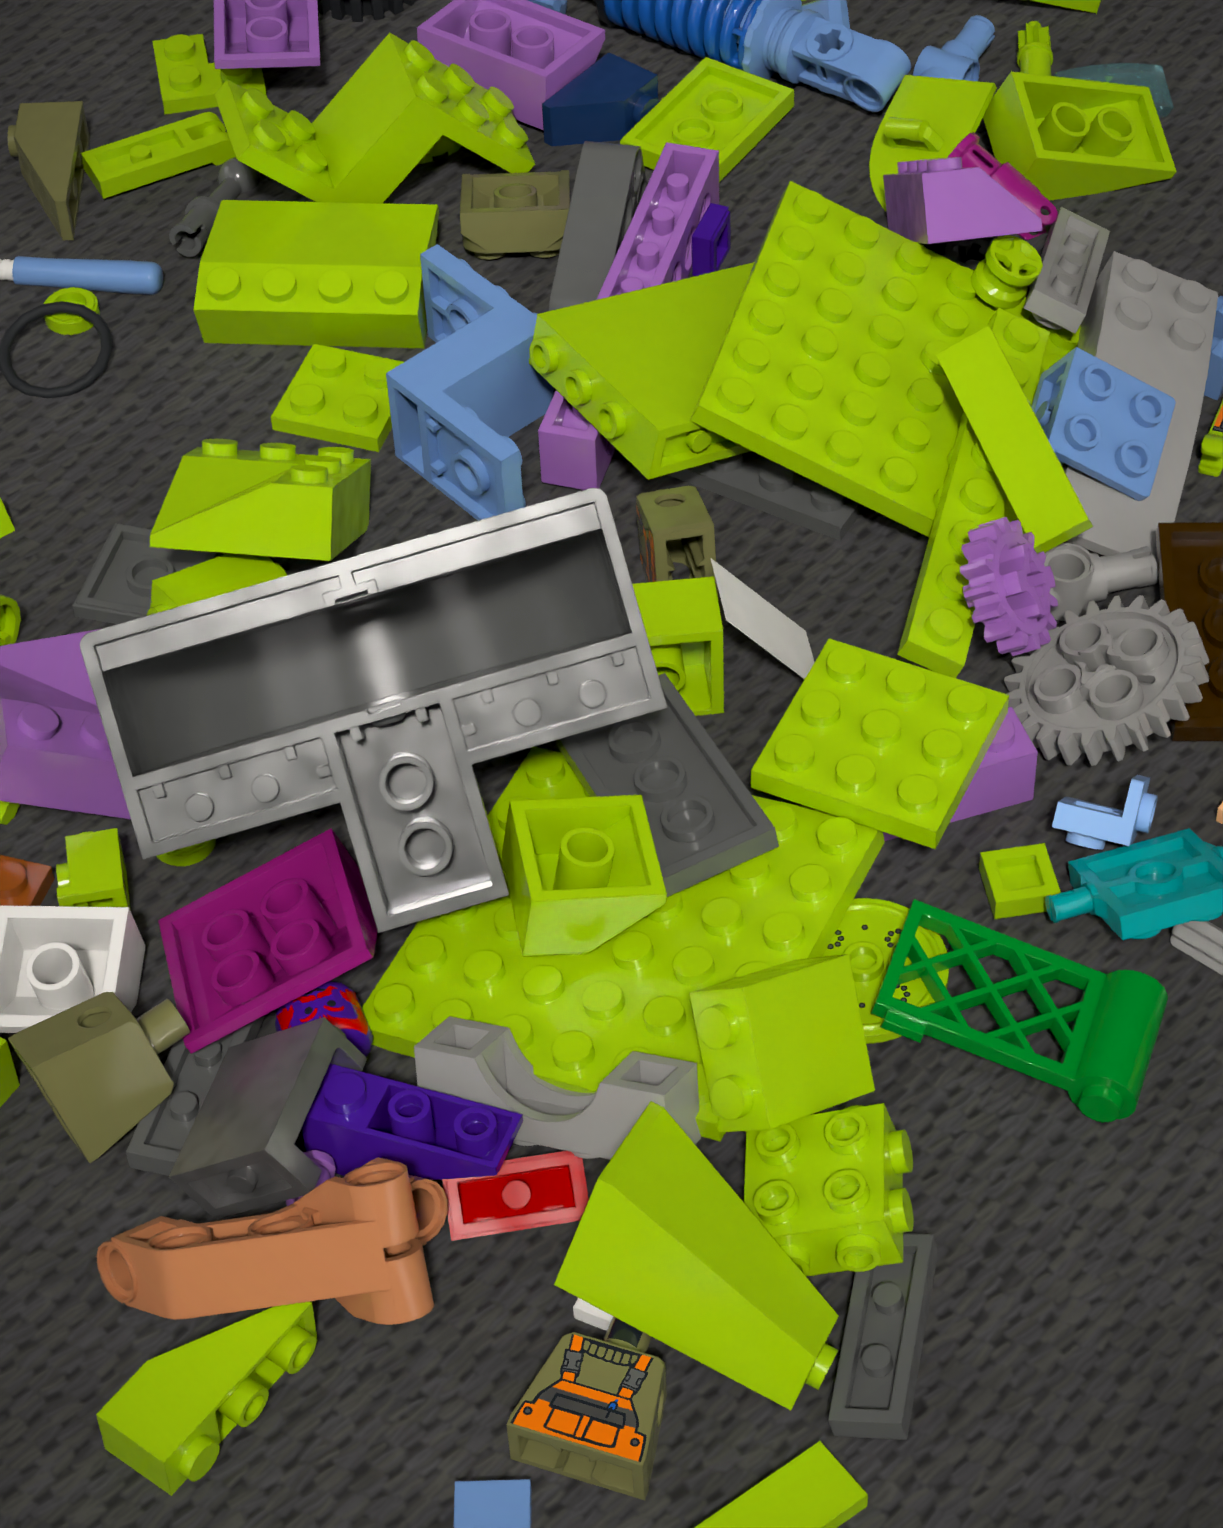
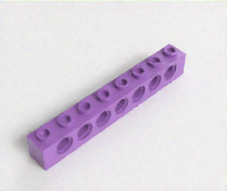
M666 142L596 300L688 278L692 269V235L710 203L719 204V150ZM556 390L538 429L541 481L543 483L582 490L590 488L599 489L616 448Z

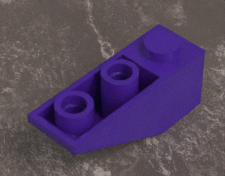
M330 1063L301 1129L306 1152L318 1150L329 1154L334 1160L335 1173L345 1176L352 1170L360 1168L369 1161L379 1157L405 1164L409 1175L429 1180L497 1175L523 1123V1114Z

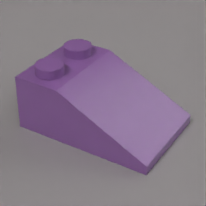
M214 0L215 69L320 66L317 0Z

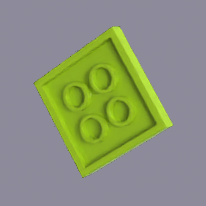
M829 638L751 769V788L837 817H845L855 823L936 849L1008 713L1009 695Z

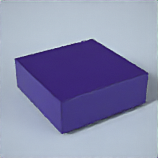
M710 203L692 235L693 276L718 271L731 248L730 211L728 206Z

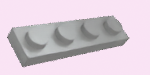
M1061 207L1055 222L1050 227L1041 254L1042 270L1037 279L1031 284L1024 309L1032 312L1038 322L1049 328L1058 330L1065 328L1076 334L1087 313L1110 231Z

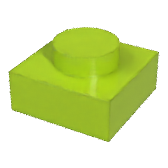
M1045 843L980 852L979 871L994 919L1047 912L1046 896L1061 893Z

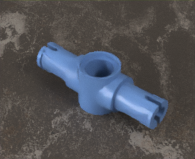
M971 16L954 40L947 41L941 49L930 45L922 50L915 64L913 75L978 81L980 74L978 59L995 38V35H993L995 32L993 23L983 16Z

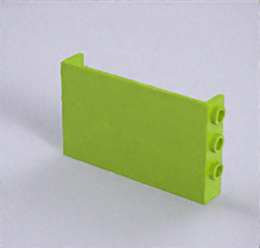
M755 262L537 314L533 341L529 349V364L648 480L750 452L751 450L690 421Z

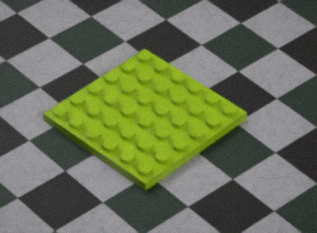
M790 181L781 196L690 421L930 537L964 413L936 354L988 326L990 319L998 308L986 303L975 292L971 282L974 270L961 266L927 249L922 244L911 241L875 223L868 217L861 216L815 191ZM1024 297L1022 302L1015 308L1003 310L1020 318L1027 319L1033 324L1050 331L1036 385L1037 389L1041 374L1078 346L1081 325L1076 334L1065 328L1059 330L1049 328L1038 322L1032 312L1024 309L1027 297ZM1007 498L1003 517H1007L1009 522L1019 521Z
M532 747L488 814L504 874L502 849L510 800L590 797L560 752ZM753 796L775 827L779 847L666 897L664 905L587 953L523 956L510 893L504 897L418 921L362 1006L373 1034L372 1045L415 1058L414 1046L449 1016L508 1027L519 1049L533 1065L535 1076L554 1086L581 1093L597 1092L600 1082L632 1051L697 1063L699 1112L695 1119L701 1137L721 1142L726 1132L716 1133L719 1128V1117L712 1114L689 993L796 959L822 957L885 843L883 832L855 823L845 817H837L816 809Z

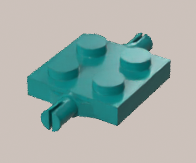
M1188 828L1137 842L1130 846L1126 845L1068 861L1070 883L1074 889L1055 895H1047L1045 898L1048 915L1054 924L1061 920L1090 913L1091 915L1100 916L1122 940L1150 938L1160 933L1162 929L1190 921L1214 920L1223 914V847L1204 842Z

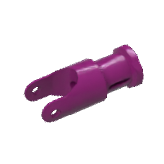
M974 132L969 133L947 158L961 157L962 168L980 167L1041 218L1042 231H1038L1037 235H1031L1029 232L1019 233V236L1025 240H1030L1046 233L1045 226L1051 225L1057 218L1058 212L1056 207L1010 163L1001 164L978 144L980 140L978 135ZM1041 209L1048 210L1049 215H1043Z

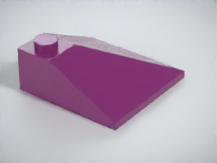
M332 828L158 920L176 1007L190 1030V1034L183 1037L184 1045L192 1054L373 958L378 930L359 867Z

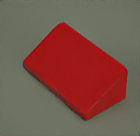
M571 1151L504 1160L498 1174L495 1176L442 1179L443 1190L447 1198V1216L451 1241L580 1221L589 1201L583 1159L575 1156Z

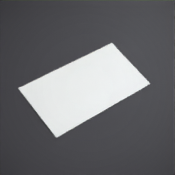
M710 558L726 620L805 679L814 664L806 631Z

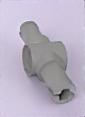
M1062 543L1045 552L1044 566H1051L1056 587L1050 588V594L1058 600V607L1051 608L1050 612L1056 620L1065 621L1064 616L1067 610H1071L1078 617L1083 616L1087 612V606L1090 601H1103L1107 598L1108 593L1134 587L1155 585L1158 581L1157 562L1154 555H1151V549L1148 546L1101 557L1095 552L1089 553L1087 549L1071 543Z

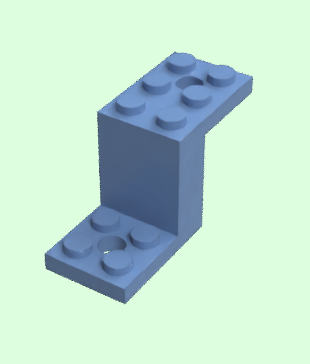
M436 244L420 254L428 337L436 343L386 373L395 456L479 521L526 507L522 489V456L517 445L509 436L546 414L554 396V388L529 364V349L533 341L538 313L529 311L511 298L502 287L493 285L474 271L465 260L456 258Z

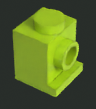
M118 829L88 831L65 836L67 863L56 864L59 887L56 889L59 906L129 907L131 911L126 864Z

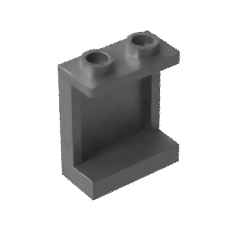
M325 1017L229 1047L171 1170L169 1178L215 1218H223L306 1195L315 1188L322 1170L294 1143L328 1066L331 1063L362 1072L367 1058L346 1038L339 1028L332 1025Z

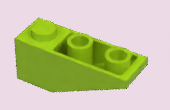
M312 1302L271 1307L147 1360L96 1414L105 1449L171 1496L187 1479L192 1482L201 1479L215 1463L220 1450V1442L237 1424L240 1427H247L254 1422L264 1409L269 1396L268 1390L285 1371L289 1374H295L300 1371L311 1358L317 1343Z

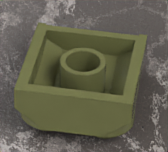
M569 170L556 172L462 174L460 225L463 247L474 252L477 258L486 260L502 258L507 253L529 252L531 256L540 258L558 255L570 206Z

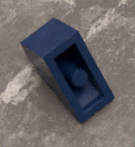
M608 52L542 103L544 143L553 147L584 144L585 141L607 142L621 140L659 103L658 75Z

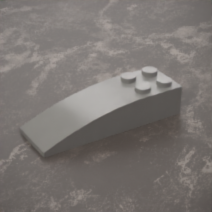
M1115 251L1095 282L1086 316L1081 323L1077 347L1173 397L1176 404L1150 496L1143 501H1137L1063 463L1062 467L1093 525L1089 530L1071 538L1067 542L1079 545L1103 556L1128 552L1148 546L1158 566L1156 548L1158 523H1174L1203 403L1219 292L1208 289L1196 281L1186 280L1153 267L1146 261L1133 259Z

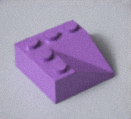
M96 630L0 646V801L131 819L80 650L82 637Z

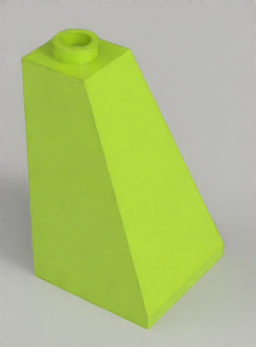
M650 1101L598 1177L554 1285L779 1405L792 1410L805 1384L819 1390L837 1355L838 1349L826 1344L839 1315L666 1109Z

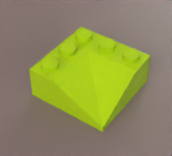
M204 439L202 440V447H197L183 455L150 533V547L331 561L367 531L370 508L371 459L354 458V450L343 447H323L318 449V455L296 454V446L287 443L260 444V451L238 450V441Z

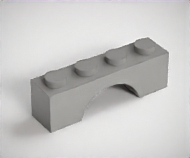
M449 1016L414 1046L418 1087L523 1114V1123L513 1141L517 1145H541L571 1151L579 1158L593 1159L600 1157L611 1160L650 1101L664 1107L694 1144L701 1139L695 1119L699 1112L697 1063L632 1051L600 1082L597 1092L581 1093L557 1087L535 1076L533 1065L519 1049L508 1027Z

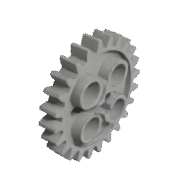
M1139 595L1129 607H1124L1120 596H1114L1108 609L1100 610L1097 603L1093 600L1088 603L1086 615L1078 617L1071 610L1065 611L1064 618L1066 624L1060 628L1056 626V628L1048 630L1051 641L1040 645L1041 649L1030 651V656L1014 657L1011 662L1016 673L1004 678V682L1009 690V693H1007L1009 695L1008 707L1013 708L1034 747H1040L1045 759L1050 760L1061 752L1066 765H1072L1082 753H1086L1091 766L1098 764L1103 752L1112 751L1116 760L1121 761L1125 755V746L1134 744L1143 752L1148 750L1147 736L1152 733L1168 738L1171 736V733L1166 723L1170 719L1187 721L1190 716L1184 703L1202 701L1203 697L1198 685L1209 682V676L1204 666L1209 663V658L1195 623L1187 622L1182 609H1177L1170 613L1166 601L1162 599L1149 608L1143 595Z

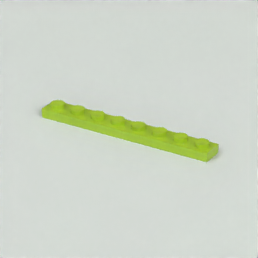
M998 307L988 325L1001 346L1030 405H1032L1050 331ZM965 412L963 413L897 655L927 669L953 678L957 677L965 665L975 626L972 619L975 608H968L963 594V586L969 585V581L960 573V566L968 564V560L964 556L961 547L963 544L970 542L969 530L978 528L980 524L1003 517L1008 498Z

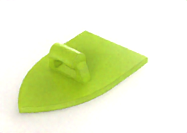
M905 75L877 130L870 153L869 169L872 188L885 212L886 201L883 175L898 173L897 162L947 158L969 133L976 132L997 89L995 83Z

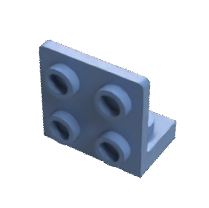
M1075 347L1041 374L1031 406L1061 465L1065 463L1137 501H1143L1150 496L1175 408V399L1086 351Z

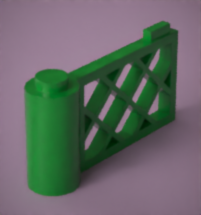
M913 899L871 1014L884 1018L881 1028L920 1043L923 1035H927L1068 1091L1072 1102L1085 1116L1099 1122H1112L1116 1119L1127 1118L1136 1110L1166 1009L1168 995L1164 986L1155 978L1145 973L1134 970H1117L1105 974ZM918 926L944 935L954 951L928 958L915 937ZM995 955L1008 960L1017 976L993 984L978 959ZM908 956L912 964L904 966ZM963 965L976 990L951 997L937 972ZM921 978L935 1003L920 1008L894 998L893 994L897 985ZM1059 980L1082 989L1083 994L1080 1002L1057 1009L1043 984ZM1027 990L1041 1015L1017 1023L1002 997ZM985 1003L1000 1029L988 1033L973 1029L968 1026L960 1011ZM1074 1020L1072 1028L1070 1030L1069 1026L1067 1025V1022ZM1050 1028L1064 1051L1061 1063L1035 1053L1025 1036Z

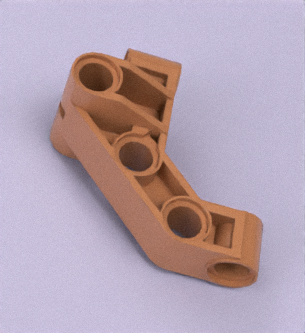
M378 1157L362 1167L352 1170L343 1178L335 1176L326 1180L293 1204L273 1213L200 1224L160 1216L103 1242L98 1247L97 1266L106 1289L114 1299L125 1303L127 1306L168 1319H189L335 1298L356 1318L383 1325L401 1324L419 1319L434 1308L423 1245H426L427 1241L435 1237L443 1227L448 1212L447 1198L443 1188L436 1181L409 1175L405 1164Z

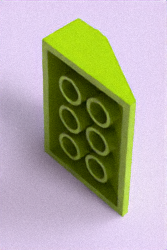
M221 200L200 260L193 310L203 342L425 348L427 320L420 254L436 245L439 217L438 205Z

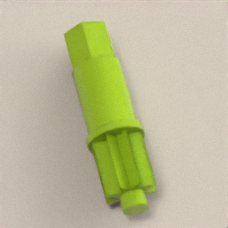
M1038 21L1026 23V30L1018 31L1019 52L1017 53V64L1020 72L1051 76L1053 52L1051 50L1049 26L1042 27Z

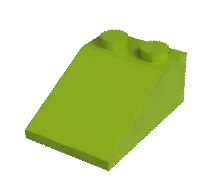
M1011 71L993 96L983 116L995 158L1001 164L1010 163L1035 185L1040 193L1049 201L1104 193L1171 179L1177 172L1149 87Z

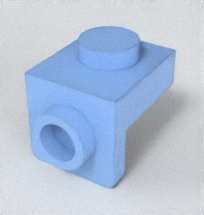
M1136 775L1131 779L1124 810L1064 797L1057 803L1052 827L1068 831L1066 836L1067 842L1087 848L1103 850L1106 841L1130 846L1135 841L1138 831L1149 833L1158 795L1147 793L1150 777Z

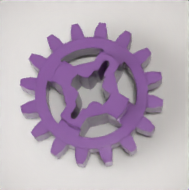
M1007 517L980 524L978 528L969 530L970 542L963 544L961 547L964 556L968 560V564L960 566V573L969 581V585L963 586V594L968 608H975L972 619L974 623L980 621L984 623V639L987 643L996 640L998 652L1001 654L1011 652L1012 656L1041 649L1040 645L1051 641L1048 630L1054 629L1057 626V622L1050 612L1051 608L1058 607V600L1050 594V588L1056 587L1051 566H1044L1046 555L1044 551L1036 553L1034 550L1033 533L1023 534L1021 522L1018 520L1009 522Z

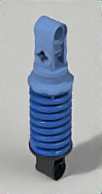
M593 0L597 2V10L601 20L608 25L626 27L638 34H646L653 40L662 41L671 47H678L686 53L695 54L702 59L707 57L767 80L777 72L786 81L791 83L803 82L818 88L822 92L854 102L863 109L872 112H878L884 108L899 87L903 77L911 70V62L908 56L895 44L886 40H877L848 29L842 24L827 21L822 14L810 9L802 11L801 0Z

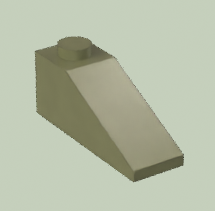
M83 101L20 103L16 125H9L8 127L10 156L19 158L24 179L62 240H74L85 174L81 153L88 151L90 143Z

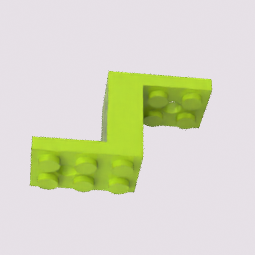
M390 32L312 123L297 111L291 110L287 113L273 105L259 90L252 87L246 90L229 80H226L214 95L236 159L315 202L383 203L442 135L510 173H528L535 165L526 144L528 136L517 124L512 113L514 105L501 90L493 86L487 90L475 83L473 78L460 66L451 64L448 67L436 60L432 53L421 43L415 40L407 43Z

